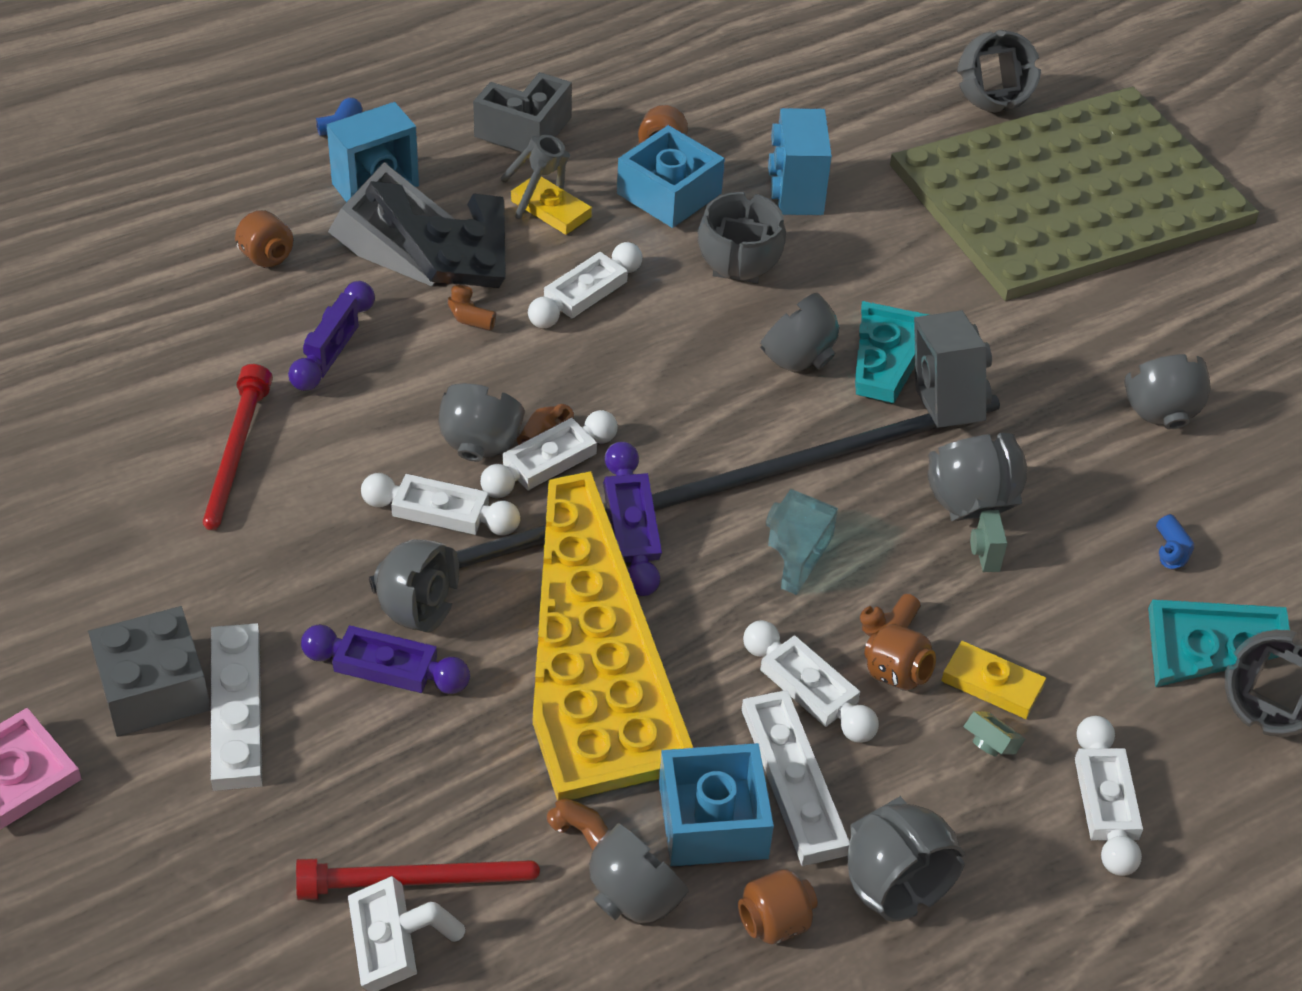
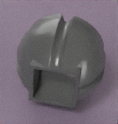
M1007 30L983 33L974 38L965 47L959 59L957 73L962 76V82L959 83L960 89L971 104L982 110L997 113L1002 110L1009 111L1026 102L1039 83L1041 69L1035 67V61L1039 59V55L1031 42L1018 33ZM999 56L1003 89L984 92L980 59Z
M733 192L720 195L706 206L698 228V244L702 257L713 269V276L758 283L760 276L775 266L784 251L786 241L784 217L780 208L770 199L755 194L751 200H748L744 192Z
M1000 433L995 441L991 440L990 434L962 439L939 447V455L936 451H931L928 454L929 466L927 475L930 488L938 502L950 512L951 521L980 518L981 511L999 510L1001 514L1022 504L1021 494L1027 481V463L1024 452L1017 443L1014 434Z
M1276 629L1261 632L1243 642L1234 652L1237 658L1236 663L1227 666L1225 690L1228 702L1234 713L1244 724L1249 727L1254 724L1260 725L1263 729V734L1277 737L1299 735L1302 733V696L1293 711L1254 692L1253 689L1271 653L1302 667V641L1298 638V632Z
M899 796L851 824V839L848 849L849 878L856 894L869 908L879 913L885 920L892 922L903 921L917 915V905L919 903H923L930 908L953 887L965 866V862L961 859L965 852L960 847L956 833L941 816L930 809L907 804Z

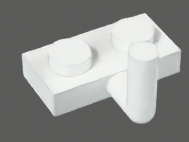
M393 876L348 896L361 986L367 991H379L417 974L411 939L412 932L431 925L452 942L459 941L465 934V926L436 902H428L407 912L403 885Z

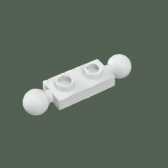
M630 242L621 243L613 250L612 259L602 252H598L544 287V297L536 298L529 305L528 317L531 323L538 328L552 327L558 321L560 311L572 319L625 284L628 273L636 271L642 263L643 257L640 248Z
M598 410L587 417L584 427H581L573 418H570L504 452L503 465L493 464L483 471L480 480L483 491L488 492L490 497L503 498L511 493L517 480L527 490H530L596 455L597 443L604 444L615 437L618 429L615 417L607 411Z
M383 473L369 475L361 486V495L367 504L378 508L392 502V516L473 535H476L481 522L486 523L493 533L501 536L513 533L520 523V513L514 504L508 501H498L488 506L489 496L486 491L405 474L400 486L395 485L393 480Z
M763 620L755 621L746 628L743 636L744 645L754 656L763 657L760 670L781 689L788 690L790 696L822 725L827 727L839 718L844 735L849 740L857 743L867 742L876 735L879 728L876 713L867 706L856 705L859 701L860 691L794 635L781 644L777 628L772 623Z
M1090 716L1085 718L1077 728V740L1082 748L1078 749L1075 757L1090 839L1108 840L1102 848V862L1109 872L1118 876H1126L1135 872L1141 863V850L1134 840H1139L1143 831L1126 749L1110 748L1115 739V731L1112 724L1104 717Z

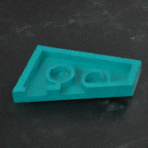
M862 301L860 341L855 379L856 395L895 403L915 367L914 317L929 314Z
M1152 599L1148 612L1155 687L1225 671L1228 665L1236 663L1237 658L1234 652L1248 638L1270 630H1290L1287 607ZM1271 653L1268 660L1278 658L1279 656Z

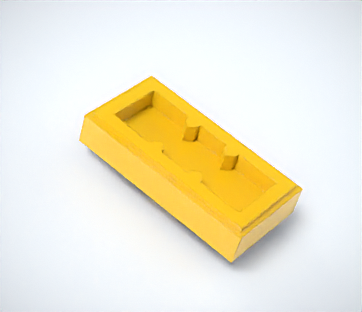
M543 177L540 178L525 209L565 235L592 217L591 206ZM531 178L511 190V201L519 206Z
M961 641L946 666L941 681L1027 719L1044 687L1046 677Z

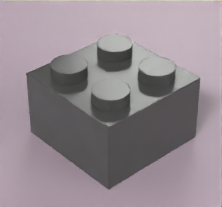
M963 310L914 317L916 391L937 428L986 421V404H991L992 401L991 386L986 379V368L992 365V353L988 342H983L979 336L976 324H971Z
M182 606L88 631L117 737L211 710L204 674Z

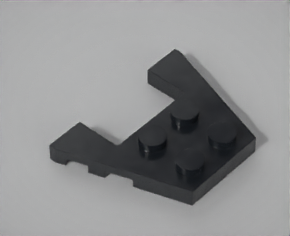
M375 181L369 183L365 191L367 198L371 203L377 200L385 211L382 218L390 228H398L406 239L403 246L430 282L500 288L506 278L505 201L503 197L473 193L467 203L473 219L460 220L444 218L439 215H415L412 212L403 185Z

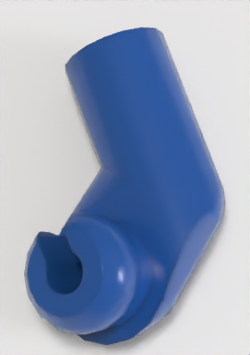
M346 98L341 102L334 115L316 118L319 136L327 135V124L362 113L363 107L361 103L355 98Z
M1169 514L1157 522L1156 528L1166 540L1165 546H1161L1159 549L1161 564L1173 570L1184 567L1187 564L1194 550V542L1177 518Z

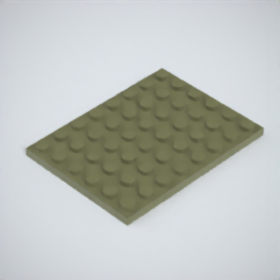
M1134 86L892 153L890 160L892 169L1004 301L1255 224L1259 215V211Z

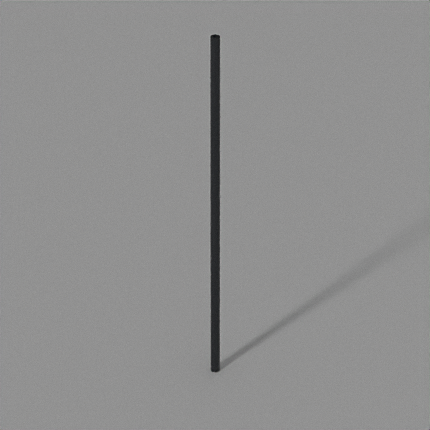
M995 394L992 395L991 404H986V413L999 410L1000 408L999 399ZM928 413L652 494L654 510L664 509L935 429L937 426ZM546 525L456 551L459 569L545 544ZM374 575L369 576L370 587L373 594L377 592Z

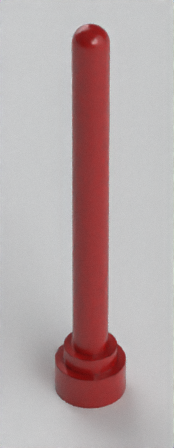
M247 364L240 370L236 385L241 399L203 518V525L207 530H216L220 526L257 402L266 397L273 381L272 373L266 367L258 364Z
M317 858L297 859L296 894L297 900H318V894H328V889L369 887L391 876L402 883L403 886L532 881L539 876L540 867L535 861L526 860L328 868V863H318Z

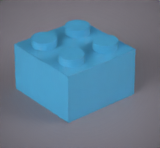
M396 102L327 124L332 185L346 202L384 162L414 187L419 186L416 126Z
M780 108L779 123L772 124L771 133L772 146L776 147L774 153H769L768 160L769 175L775 176L771 179V199H778V207L783 215H824L832 157L825 109Z
M668 125L618 158L617 194L673 228L722 194L725 158Z
M759 743L662 750L659 788L670 866L769 859L774 824Z

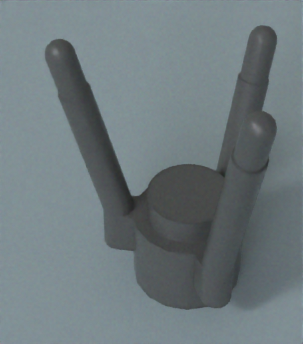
M552 135L533 136L528 147L501 177L503 182L508 181L527 159H530L531 168L534 172L515 213L517 219L522 218L541 175H549L557 170L556 186L564 189L566 164L570 154L565 151L562 141Z

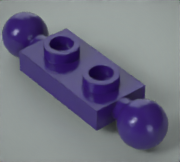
M364 281L350 283L345 288L344 293L339 295L332 307L328 306L326 308L322 321L315 331L307 335L303 345V353L307 358H300L294 361L288 371L289 381L296 389L301 391L314 389L320 383L321 377L324 378L359 327L358 313L368 311L375 301L374 290L368 283Z
M617 442L611 445L605 454L606 467L611 473L616 475L606 476L603 482L608 518L624 562H631L628 573L636 594L647 596L654 593L660 584V573L649 561L659 560L662 554L648 473L633 474L639 464L638 451L630 443Z
M321 624L309 627L301 638L302 651L309 659L325 661L334 656L332 660L334 672L422 693L429 679L434 681L440 691L447 694H456L464 690L470 680L469 667L462 659L446 657L436 662L437 646L350 625L343 639L337 638L336 633L330 627Z

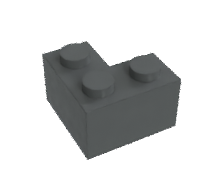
M541 72L536 75L523 92L489 82L473 101L474 137L523 152L528 147L533 136L552 135L556 137L572 117V82Z

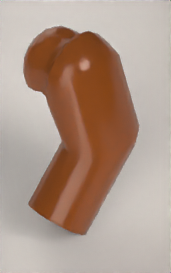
M465 285L453 286L451 297H448V306L456 320L461 324L492 331L496 322V312L475 307L473 301H471L473 291L470 287Z
M558 404L557 406L537 409L517 438L518 445L570 418L574 419L572 408L566 404Z
M903 594L889 613H884L878 606L874 610L871 606L865 608L860 614V622L863 624L862 631L871 637L890 624H898L908 628L921 607L920 601L911 594Z
M570 798L556 801V807L550 809L547 813V821L550 826L560 833L566 832L571 825L582 832L593 851L601 838L609 830L599 812Z

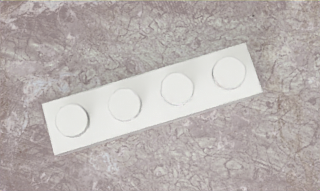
M258 623L211 627V783L213 791L262 787L260 633Z
M788 690L743 699L742 713L754 744L759 743L764 770L801 865L806 866L848 856L849 839Z

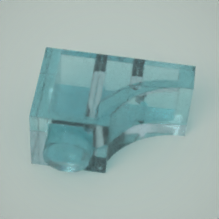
M793 489L789 490L781 504L775 502L772 505L766 519V526L770 527L768 546L775 548L784 560L781 589L797 595L834 537L838 508Z

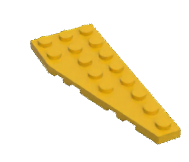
M591 471L550 479L548 485L533 726L557 801L565 798L577 799L657 780L660 776L662 750L693 748Z

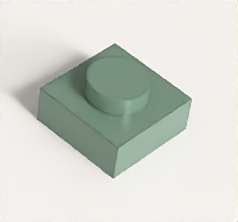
M999 510L981 511L978 527L971 531V550L973 555H979L983 572H1000L1004 559L1007 540Z
M973 711L963 726L975 735L972 741L976 746L995 757L998 753L1016 754L1026 738L989 712Z

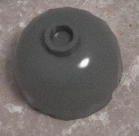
M817 292L796 304L800 309L790 316L787 313L782 316L761 340V350L780 368L794 372L804 371L814 365L819 370L836 354L832 347L839 338V323L835 312Z
M1186 354L1160 357L1139 365L1141 373L1133 379L1130 372L1125 376L1124 384L1132 408L1143 420L1156 425H1165L1166 429H1178L1187 426L1190 423V419L1200 413L1206 406L1211 390L1206 362L1199 356H1197V363L1188 362Z
M454 384L447 388L446 393L444 392L438 419L440 432L448 444L458 451V455L461 458L474 462L506 452L515 443L519 435L525 414L522 404L502 392L500 399L487 395L489 387L483 385Z
M413 539L396 546L380 562L374 575L381 609L395 623L408 629L432 632L439 627L452 606V603L445 602L449 588L457 589L459 561L456 551L445 544L431 540Z
M619 823L606 832L593 850L589 863L590 879L600 892L593 900L615 921L621 914L637 923H651L662 919L683 901L689 889L664 861L661 863L649 852L650 848Z

